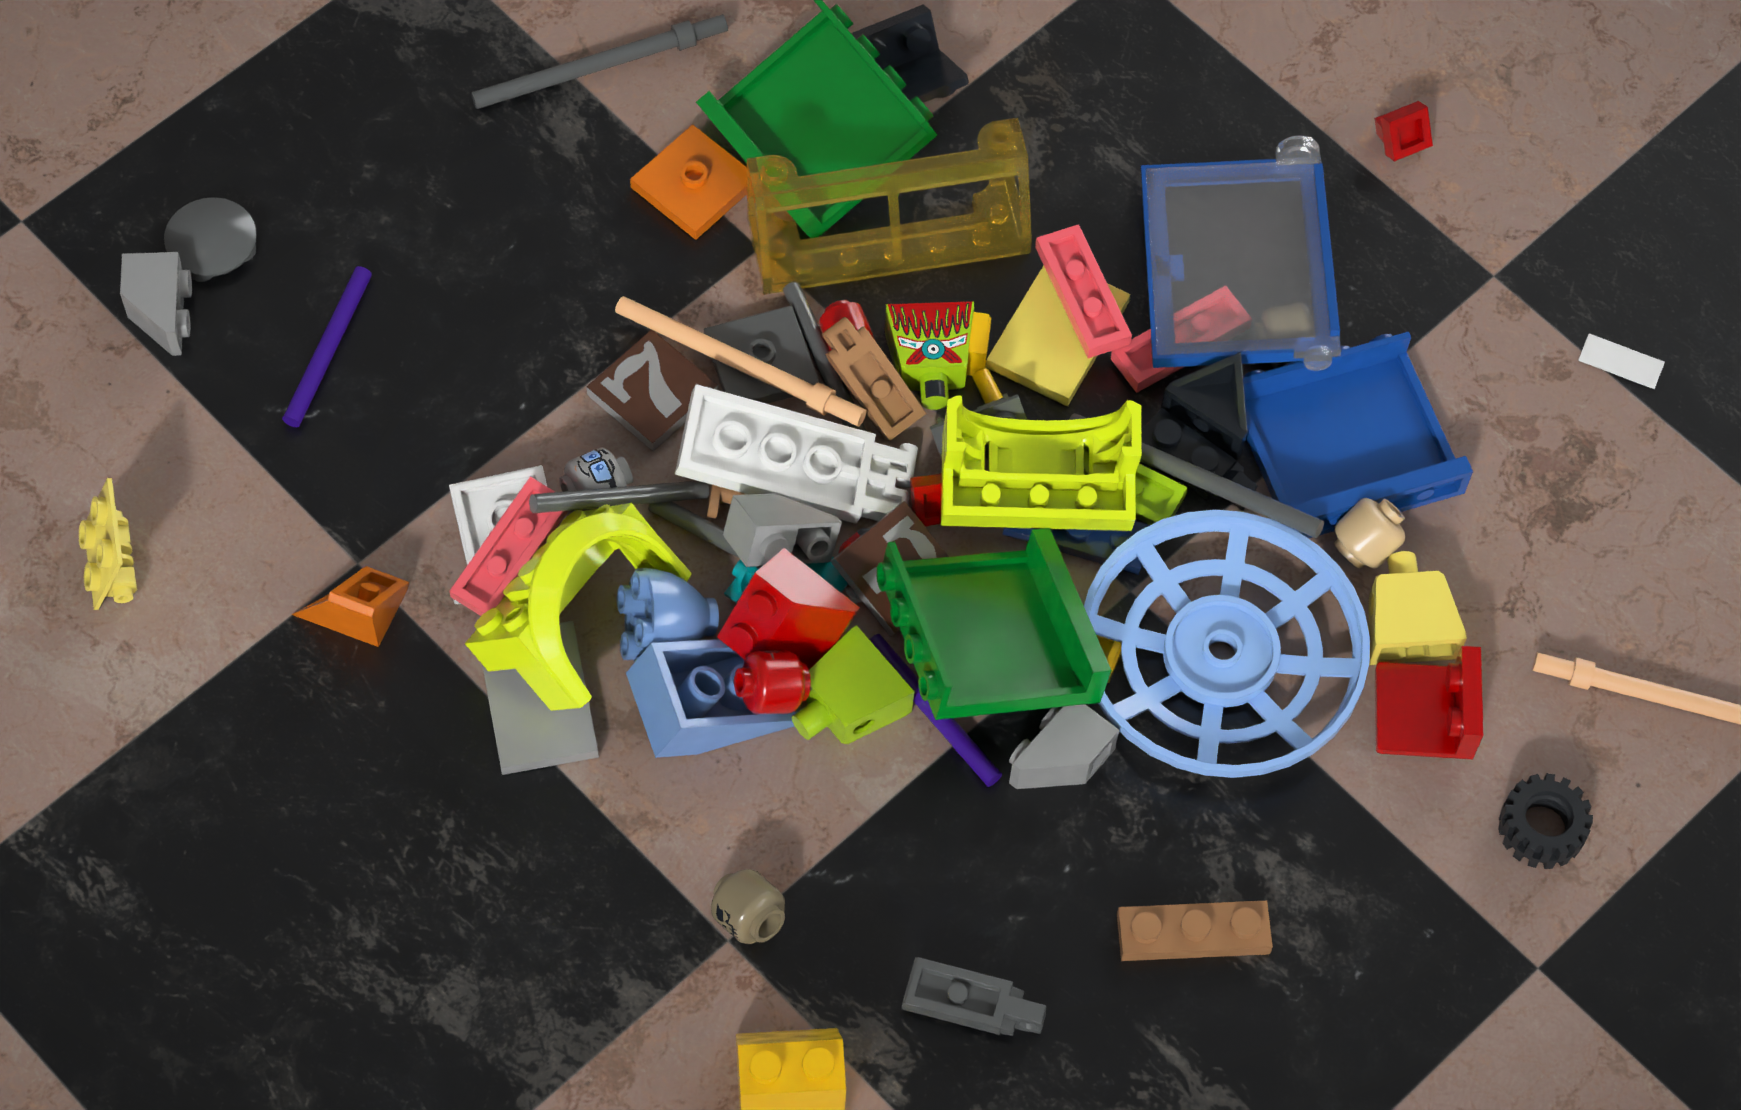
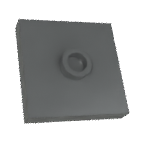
M792 306L704 328V334L810 384L815 385L819 382ZM712 358L723 392L766 404L794 397Z

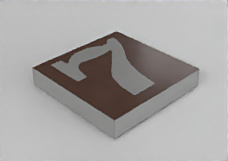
M651 329L593 380L586 389L587 395L654 451L686 422L691 393L695 385L718 390V384Z
M905 501L897 505L830 561L889 636L898 632L900 628L895 627L892 623L889 599L886 592H882L879 589L876 577L877 565L883 562L888 542L895 541L902 561L949 557Z

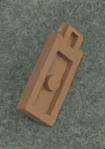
M843 317L822 333L823 338L832 349L826 353L828 361L860 406L867 410V416L885 441H891L927 414L865 327L856 330L852 323L846 317Z

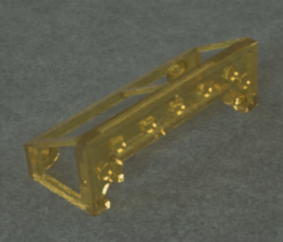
M1006 119L986 124L978 134V150L798 177L794 164L787 158L779 155L748 158L747 221L763 295L783 292V288L791 282H799L801 288L804 289L1029 254L1032 245L1028 153L1019 119ZM1016 175L1019 176V193L1014 177ZM989 180V184L984 190L973 194L972 205L974 213L900 225L898 195L900 193ZM887 195L890 226L800 240L796 222L782 220L773 213Z

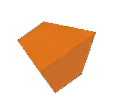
M365 566L330 591L326 596L291 615L379 647L408 590L409 582Z

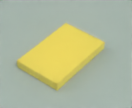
M1044 265L988 356L986 368L1068 406L1097 356L1087 358ZM1108 284L1123 314L1129 304L1131 294Z

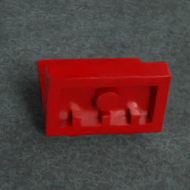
M1461 646L1455 663H1448V666L1389 662L1377 663L1375 668L1377 753L1473 760L1484 736L1481 647Z

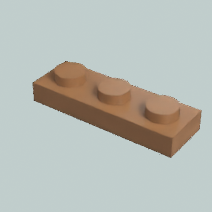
M1267 900L1118 907L1117 922L1121 961L1268 955L1273 948Z

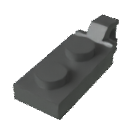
M915 957L902 1002V1010L998 1035L1002 1033L1013 1036L1014 1029L1040 1034L1046 1016V1005L1024 1000V991L1013 987L1012 981L920 957Z

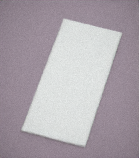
M1588 334L1578 360L1655 389L1665 363L1659 359L1592 334Z

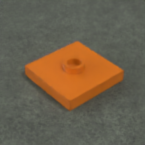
M692 124L630 179V184L634 191L697 240L758 185V176Z

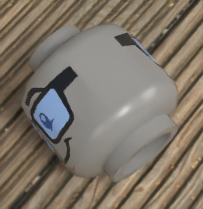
M598 448L568 461L564 467V476L559 478L562 492L625 487L633 483V476L624 457L621 456L616 459L609 450Z

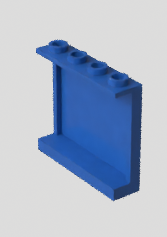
M1409 332L1394 336L1392 334H1383L1375 337L1369 343L1351 348L1349 346H1340L1341 360L1288 362L1280 368L1266 372L1254 370L1243 375L1247 422L1246 439L1272 499L1323 520L1324 526L1320 535L1334 532L1337 522L1362 498H1369L1377 503L1387 499L1400 512L1462 495L1466 492L1473 470L1466 456L1455 458L1407 354L1411 340ZM1300 532L1302 535H1304V536L1307 537L1308 539H1309V538H1313L1312 536H1309V535H1307V534H1305V533Z

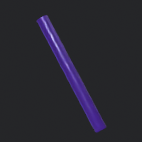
M361 266L355 267L282 418L287 425L292 427L300 426L372 277V273L368 269Z
M880 634L872 636L869 640L914 690L913 702L985 785L990 787L1001 778L1002 773L954 718L935 720L929 702L924 701L920 695L919 678Z

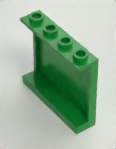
M814 0L821 10L818 15L719 100L708 91L696 101L698 106L813 242L937 136L928 123L934 116L917 96L910 101L901 92L907 84L890 64L882 70L875 62L880 53L864 34L856 39L848 30L853 25V22L837 3L832 8H829L823 0Z
M1050 528L1033 529L1026 550L902 561L895 541L888 542L883 562L877 565L876 577L878 587L887 594L890 602L892 623L901 630L904 638L906 659L908 663L915 666L919 677L920 695L924 701L929 702L935 720L1101 702L1112 670Z

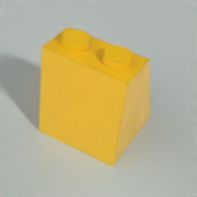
M837 1028L736 1034L740 1110H845L846 1078L843 1038Z

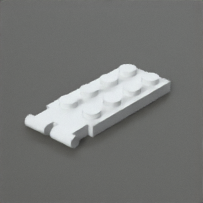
M696 384L691 393L675 475L745 494L777 493L837 516L841 520L857 524L860 517L879 521L903 501L909 506L910 493L895 486L901 488L911 487L910 478L914 477L918 447L910 443H904L898 449L875 442L876 434Z

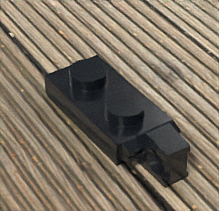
M1161 408L1141 430V442L1256 491L1258 485L1243 474L1244 467L1236 462V459L1164 408ZM1176 478L1206 501L1209 497L1217 501L1221 498L1218 495ZM1231 502L1242 511L1245 509V507L1238 505L1234 502Z

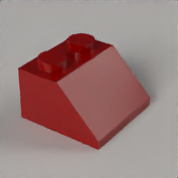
M783 548L755 572L717 638L743 659H746L750 653L758 650L792 651L799 657L801 663H805L810 670L841 639L860 607L787 549Z

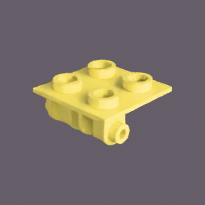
M107 478L99 496L93 497L90 514L87 520L81 521L79 526V545L81 549H86L88 559L84 569V586L86 591H92L94 610H99L105 597H113L117 603H127L133 600V593L137 591L134 567H132L134 561L133 557L130 556L132 546L130 544L129 523L123 517L122 512L116 510L112 478Z

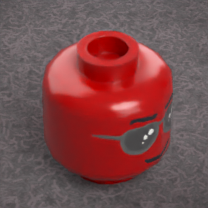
M758 650L752 652L745 659L743 667L738 668L735 672L734 688L736 695L743 698L747 709L754 714H789L795 712L801 702L806 701L810 693L811 679L809 669L805 663H801L799 657L792 651Z

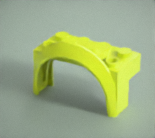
M962 396L948 399L942 433L941 526L1132 531L1136 520L1135 474L1142 456L1141 405L1132 400H1127L1119 410L1107 415L1075 420L1045 421L1008 419L983 415L966 409L962 403ZM986 444H988V471L985 470ZM1085 446L1089 448V475H1084Z
M632 503L615 506L606 504L598 509L586 511L582 509L575 510L564 518L560 526L548 536L547 543L540 547L534 553L532 559L522 566L518 572V577L505 587L503 591L505 597L495 608L485 612L476 621L474 627L477 630L465 642V645L488 672L516 669L551 711L581 708L590 701L592 696L566 655L560 633L559 614L596 570L617 549H620L635 569L651 568L666 571L684 579L686 582L689 580L691 572L656 534Z

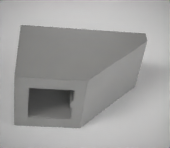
M178 252L122 254L120 295L127 317L172 356L182 355V337H190V314L188 309H183L184 298L191 297L192 295L190 270H183Z
M777 493L733 495L723 536L746 567L763 566L783 548L787 549L804 564L830 562L842 522L837 516Z
M1086 704L1051 708L1039 726L1042 731L1032 742L1028 739L1023 740L1012 753L1009 762L1012 764L1009 784L1016 789L1086 784L1114 752L1119 729Z

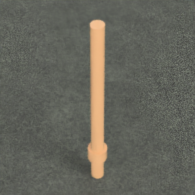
M622 296L616 305L615 312L803 400L806 402L807 408L823 416L830 413L858 427L865 419L866 409L836 396V390L819 382L815 385L810 384L625 296Z
M1539 652L1535 655L1532 671L1569 680L1568 685L1586 690L1593 686L1741 725V705L1596 668L1595 662L1577 657L1573 662Z

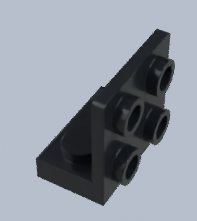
M924 4L851 33L856 39L864 34L880 53L875 62L882 70L890 64L907 84L901 92L909 101L915 96L923 103L934 98H944L952 95L956 89L969 84L967 74L939 49L932 13Z

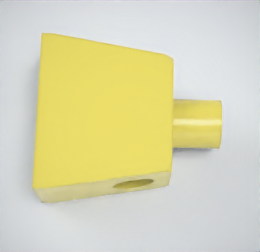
M1401 551L1391 554L1387 559L1389 574H1381L1375 577L1369 596V665H1377L1379 662L1408 663L1456 659L1467 637L1445 575L1440 571L1418 572L1416 556L1413 552Z

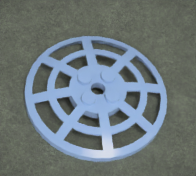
M1205 510L1187 512L1162 519L1136 532L1115 549L1096 574L1088 589L1084 604L1096 635L1121 642L1124 671L1135 693L1113 705L1104 691L1101 702L1098 705L1107 719L1119 729L1126 739L1150 756L1178 769L1205 776L1237 778L1264 775L1290 767L1313 755L1335 737L1350 718L1364 688L1370 663V635L1365 611L1354 586L1340 566L1319 545L1297 530L1270 518L1240 511ZM1204 532L1230 533L1225 560L1194 561L1177 566L1171 570L1167 568L1154 547L1166 540L1187 534ZM1248 537L1259 538L1287 550L1305 562L1317 575L1294 591L1288 584L1272 573L1244 563ZM1138 557L1153 581L1135 599L1127 614L1125 624L1097 615L1100 603L1110 584L1127 564ZM1223 576L1220 595L1205 596L1192 602L1179 585L1184 581L1198 577ZM1246 580L1263 587L1282 602L1264 613L1254 604L1239 598L1241 581ZM1329 589L1338 600L1347 620L1352 642V658H1323L1320 631L1308 606ZM1160 595L1164 596L1176 613L1166 635L1139 628L1147 609ZM1293 617L1298 621L1305 637L1307 656L1281 654L1280 640L1276 629ZM1216 642L1227 643L1233 648L1235 655L1226 660L1218 659L1210 653L1209 646ZM1136 647L1162 653L1169 676L1147 687L1138 668ZM1276 673L1305 676L1298 694L1283 710L1265 692ZM1320 677H1350L1347 692L1337 712L1323 730L1311 738L1293 720L1299 716L1310 702ZM1182 691L1193 700L1204 704L1201 726L1176 716L1161 703ZM1249 703L1265 720L1261 724L1247 728L1221 729L1223 707H1234ZM1148 710L1155 718L1169 728L1188 737L1199 739L1197 760L1180 756L1156 745L1136 731L1126 720ZM1274 732H1277L1295 749L1282 757L1261 763L1241 765L1216 764L1219 743L1249 742L1269 736Z

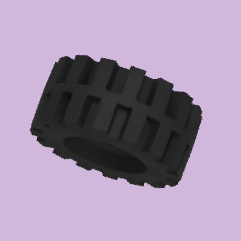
M1546 773L1543 780H1540L1539 775L1535 774L1531 775L1527 782L1522 779L1517 783L1515 788L1509 793L1499 816V820H1501L1498 827L1499 835H1505L1503 845L1506 850L1513 847L1515 849L1513 857L1519 862L1523 857L1529 859L1527 866L1536 868L1540 862L1543 863L1544 869H1553L1556 863H1559L1561 867L1567 864L1572 857L1575 858L1584 846L1593 824V815H1589L1591 804L1589 799L1581 800L1584 792L1579 786L1572 790L1568 787L1571 782L1570 780L1563 777L1561 782L1555 781V774ZM1532 807L1552 809L1560 815L1565 824V830L1558 836L1539 834L1527 822L1526 812Z

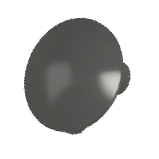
M203 198L190 202L171 217L165 229L164 244L166 251L178 252L183 270H190L191 278L198 282H205L213 276L228 273L238 268L244 262L251 260L256 254V227L252 217L242 206L227 199Z

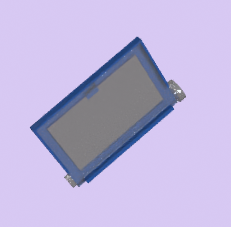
M1292 136L1284 139L1275 149V159L1141 165L1153 368L1207 366L1241 352L1242 364L1304 361L1305 367L1314 371L1328 368L1332 364V360H1341L1340 326L1324 172L1320 147L1314 139L1307 136Z

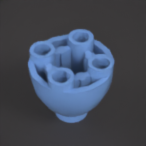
M639 568L635 570L630 578L629 585H620L618 588L617 608L620 614H625V631L622 633L620 640V652L623 660H633L636 662L651 643L698 641L704 636H714L717 632L719 609L716 599L704 598L692 585L672 573L658 569Z

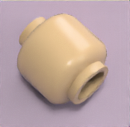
M1362 498L1337 522L1335 526L1337 539L1334 541V544L1339 552L1357 568L1361 569L1364 565L1378 568L1404 543L1405 532L1400 523L1405 518L1387 499L1377 503L1372 499Z

